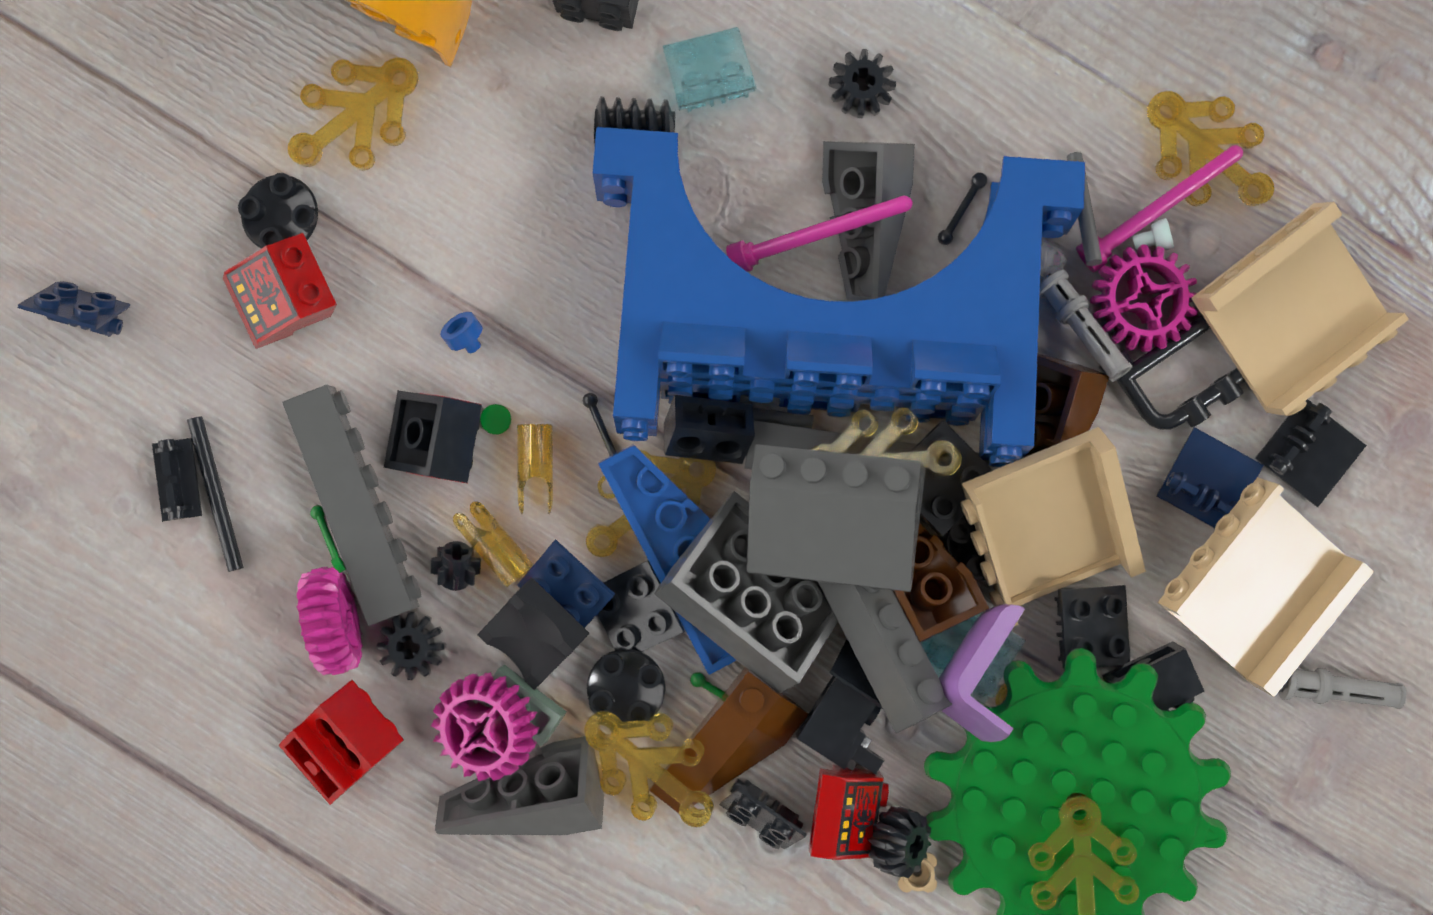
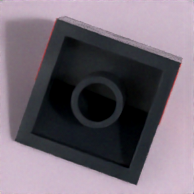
M398 390L383 468L468 484L469 473L473 465L476 435L480 427L482 404L445 396Z

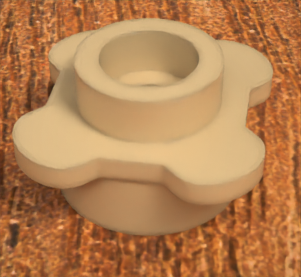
M927 852L928 859L922 860L921 874L919 876H915L913 872L909 878H899L898 886L903 892L908 893L914 890L930 893L936 889L937 881L935 879L934 867L937 865V859L932 853Z

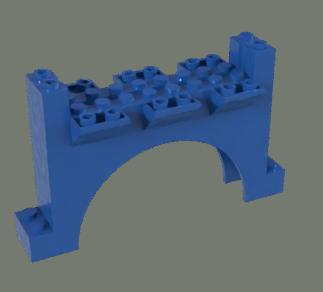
M596 128L592 174L597 201H603L605 205L610 207H625L627 203L631 204L613 419L617 434H624L623 438L630 441H647L648 436H657L661 391V399H669V404L672 403L674 395L739 403L740 396L744 395L749 396L750 401L758 403H769L773 401V398H779V407L787 408V412L792 414L805 415L810 414L811 410H825L827 415L832 417H849L851 412H858L860 404H868L870 409L883 412L893 411L896 406V416H906V421L927 423L930 421V418L946 419L945 422L953 426L969 425L970 421H975L981 413L979 457L982 460H990V466L1001 468L1020 460L1034 447L1042 237L1059 238L1067 235L1083 211L1085 162L1004 156L1002 159L1000 182H991L989 202L984 223L968 247L952 263L922 283L896 294L861 301H825L791 294L768 285L734 263L714 243L696 217L684 189L678 159V133Z

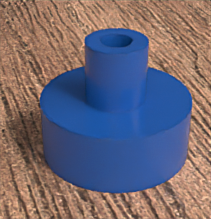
M463 312L451 318L443 326L440 336L451 350L458 351L465 348L471 354L481 347L478 337L481 335L483 327L472 312Z

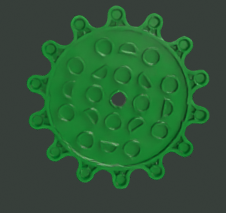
M1077 648L1067 655L1065 670L1062 676L1055 681L1045 682L1034 674L1032 668L1026 662L1020 660L1012 661L1003 671V678L1007 687L1005 700L994 707L983 705L1013 728L1010 735L1001 741L986 742L979 740L963 728L966 732L967 740L961 750L953 753L936 751L926 757L924 761L926 775L932 780L945 784L951 792L950 802L945 808L933 811L926 816L927 825L931 827V834L928 838L934 841H955L963 849L961 862L949 873L948 885L953 892L959 895H968L981 888H992L1000 896V906L997 909L996 915H1145L1143 904L1148 897L1156 893H1166L1177 901L1187 902L1195 897L1198 891V884L1193 875L1185 868V857L1196 848H1220L1228 838V830L1225 824L1218 819L1204 814L1201 802L1207 793L1224 787L1229 782L1231 769L1222 759H1200L1194 756L1190 749L1191 739L1205 725L1206 713L1200 705L1193 702L1185 703L1171 711L1157 708L1152 697L1158 682V674L1149 664H1136L1131 667L1121 681L1107 683L1098 677L1096 659L1092 652L1084 648ZM1082 793L1086 795L1088 804H1085L1083 808L1072 812L1065 806L1066 799L1071 794Z

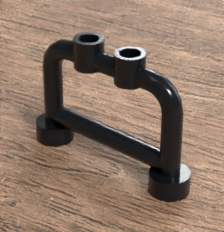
M1203 315L1190 323V330L1179 331L1181 337L1179 341L1175 342L1168 338L1167 347L1164 349L1156 346L1134 362L1125 349L1120 351L1128 363L1130 362L1132 368L1121 378L1117 379V382L1140 416L1154 428L1171 430L1186 421L1191 428L1195 427L1211 416L1207 409L1208 406L1217 400H1220L1223 405H1227L1244 393L1239 385L1245 382V379L1236 368L1215 380L1198 395L1184 401L1173 412L1161 414L1156 411L1137 383V378L1211 329ZM1099 365V366H1098L1099 370H1100L1102 373H1105V374H1106V372L1103 370V368Z

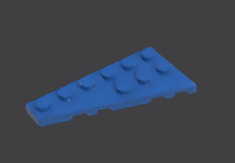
M632 444L598 462L653 570L660 583H662L677 560L710 521V518ZM676 612L708 675L737 661Z

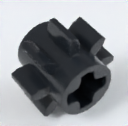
M453 541L445 544L443 547L439 546L437 547V557L431 558L430 574L438 575L437 585H442L448 590L458 591L465 589L468 585L473 586L475 584V575L480 574L481 558L474 557V547H470L463 542Z

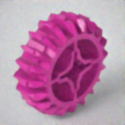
M1146 244L1138 247L1137 254L1131 247L1123 250V259L1114 254L1109 258L1111 267L1104 265L1098 270L1100 276L1105 280H1095L1092 283V287L1095 290L1102 292L1101 295H1095L1090 298L1091 304H1101L1102 307L1101 310L1092 314L1095 319L1105 317L1107 323L1101 326L1105 332L1110 331L1112 328L1116 331L1111 339L1114 344L1119 343L1126 337V350L1131 351L1135 349L1138 341L1142 352L1151 351L1152 343L1160 349L1166 348L1168 338L1175 342L1181 339L1178 329L1190 330L1191 324L1185 317H1194L1198 313L1196 308L1189 306V303L1193 302L1191 298L1197 293H1189L1188 289L1197 284V279L1190 278L1185 280L1183 276L1190 269V265L1184 264L1177 268L1174 265L1178 260V254L1176 253L1170 254L1164 260L1163 247L1158 246L1152 254H1150V249ZM1142 268L1157 272L1168 284H1155L1151 281L1147 272L1143 273ZM1127 271L1130 278L1127 281L1128 295L1125 299L1116 302L1117 284L1122 275ZM1160 293V295L1152 298L1149 303L1140 304L1138 302L1132 305L1129 304V302L1137 299L1140 294L1152 295ZM1173 295L1171 314L1162 325L1160 318L1163 316L1161 304L1166 297ZM1121 313H1135L1140 318L1141 323L1147 325L1148 330L1139 329L1129 324L1122 317Z
M326 566L303 573L297 584L298 591L296 596L298 605L296 607L299 612L298 621L301 626V636H303L305 642V649L309 653V660L322 675H338L357 668L362 657L361 649L363 644L361 641L360 620L350 582L347 581L346 575L343 572L339 573L334 567L328 568Z
M491 672L484 673L480 677L477 673H473L462 680L458 679L439 697L441 702L433 710L438 717L433 720L431 727L440 731L433 740V742L443 743L444 745L440 756L450 755L453 759L450 769L461 765L464 777H470L475 773L478 782L489 777L495 781L500 780L505 775H512L519 769V766H522L529 760V752L537 744L532 737L538 733L540 727L530 723L536 717L537 712L527 711L525 705L529 703L530 697L520 699L517 695L519 685H513L508 688L506 676H500L494 680ZM473 700L484 701L492 705V707H486L480 702L475 703ZM479 747H484V748H486L487 750H489L490 752H487V751H485V750H482V749L479 748Z

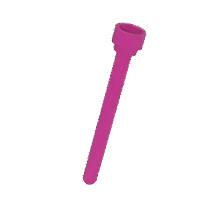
M1238 145L1229 147L1103 238L1098 236L1102 263L1096 266H1087V268L1094 273L1108 263L1107 258L1112 256L1111 251L1239 161L1243 156V149ZM1081 243L1076 247V251L1086 265L1083 244Z
M900 196L755 245L752 242L745 243L742 240L727 245L726 253L734 263L746 272L753 270V266L759 264L760 259L907 212L912 208L913 203L910 197Z

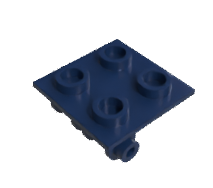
M59 281L19 303L17 308L44 315L51 321L69 324L73 327L79 325L83 330L90 328L92 332L110 337L112 334L119 335L121 333L123 320L118 319V315L130 308V304L116 300V296L110 293H90L78 289V286L74 283Z
M1193 427L1156 497L1215 529L1218 521L1223 516L1229 514L1240 500L1242 491L1257 479L1264 465Z
M556 539L517 584L521 588L532 577L584 628L615 595Z

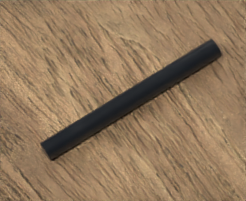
M203 416L190 418L187 420L227 570L232 572L243 569L244 566Z

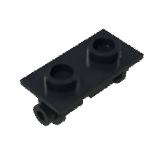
M192 438L160 440L158 443H152L162 522L202 516Z

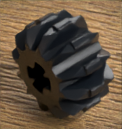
M867 49L861 50L859 60L851 52L846 53L844 57L846 65L836 62L833 66V71L838 76L830 77L828 82L829 87L838 89L832 94V101L840 102L844 99L846 100L842 107L844 114H847L852 106L857 107V118L864 117L865 107H868L874 116L878 115L880 112L879 103L889 105L892 97L888 92L896 88V81L887 78L893 73L892 65L880 68L883 55L878 53L873 61L868 60L869 53ZM858 77L865 78V83L868 85L866 91L859 90V84L856 83Z
M409 612L406 617V623L402 617L397 615L392 618V624L395 629L387 626L382 627L380 632L389 641L377 643V649L388 650L389 655L380 660L382 665L389 664L392 661L395 662L391 675L398 676L405 667L407 680H414L417 675V669L424 677L431 674L428 662L436 666L442 663L441 657L433 651L446 649V643L442 641L434 642L433 637L440 635L443 630L441 627H436L431 631L427 629L432 620L430 616H424L418 624L416 612ZM409 636H412L413 643L420 645V649L413 652L414 656L411 655L410 649L403 646L405 641L410 640Z
M891 806L887 812L880 813L878 824L872 825L874 830L873 836L868 839L872 843L869 857L873 859L874 867L880 869L881 872L899 878H909L913 872L920 871L922 860L928 859L926 852L928 847L932 845L928 841L931 827L927 825V818L920 815L919 812L901 806Z

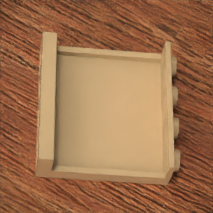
M1099 427L962 483L966 500L961 502V507L968 523L975 525L976 531L970 533L978 554L980 556L984 554L985 561L980 563V567L988 585L993 584L995 591L990 592L989 596L994 607L1002 604L1023 605L1119 564L1124 567L1131 578L1146 572L1116 447Z

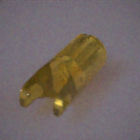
M551 424L517 425V494L521 514L524 511V487L526 482L532 477L540 478L544 481L547 488L548 514L551 513L553 503V425Z
M474 501L470 504V512L481 528L474 526L463 513H456L453 516L454 525L505 587L508 588L525 575L534 564L484 505Z

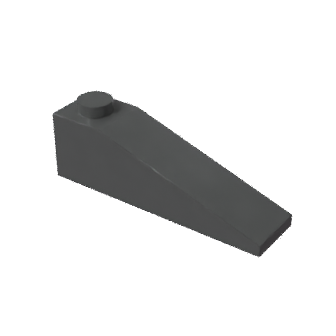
M823 141L822 183L824 193L831 196L835 215L830 217V220L900 196L910 197L913 186L915 144ZM906 212L839 234L842 250L838 255L847 301L870 300L885 296Z
M588 735L552 742L540 748L542 754L529 759L522 766H519V769L512 775H505L500 780L495 781L489 778L478 782V779H475L439 796L435 824L436 833L443 835H570L602 829L604 792L591 737Z

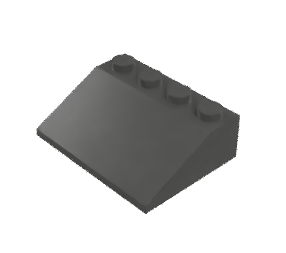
M755 444L750 481L747 573L911 592L926 470L923 463L916 460Z
M734 491L677 560L654 594L776 692L780 693L800 683L838 623V620L818 581L747 573L749 502Z

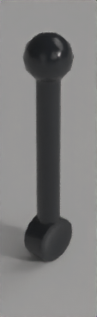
M976 173L971 178L972 186L946 230H942L938 234L940 244L949 245L952 242V233L977 191L984 188L987 184V177L984 173Z
M593 393L585 394L582 399L583 405L590 409L609 456L617 452L597 408L598 398Z

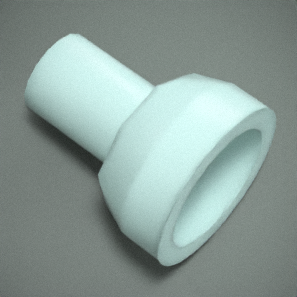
M1167 218L1153 223L1150 231L1132 236L1135 250H1138V247L1143 244L1148 245V247L1160 246L1164 250L1174 248Z

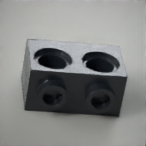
M674 395L664 421V454L666 456L743 464L755 437L753 404Z

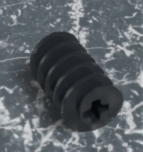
M600 96L595 109L594 147L597 127L675 133L676 112L671 111L667 99L663 100L659 111H656L652 99H647L644 109L640 110L636 98H632L628 109H624L620 97H616L612 108H608L605 97Z

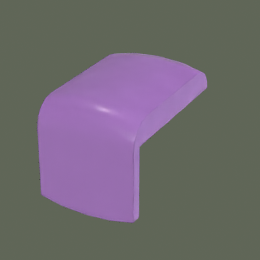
M1002 604L983 612L976 619L939 676L945 697L952 703L951 706L942 710V712L981 741L996 742L1004 740L1013 730L1010 725L970 695L1025 610V608L1019 605Z

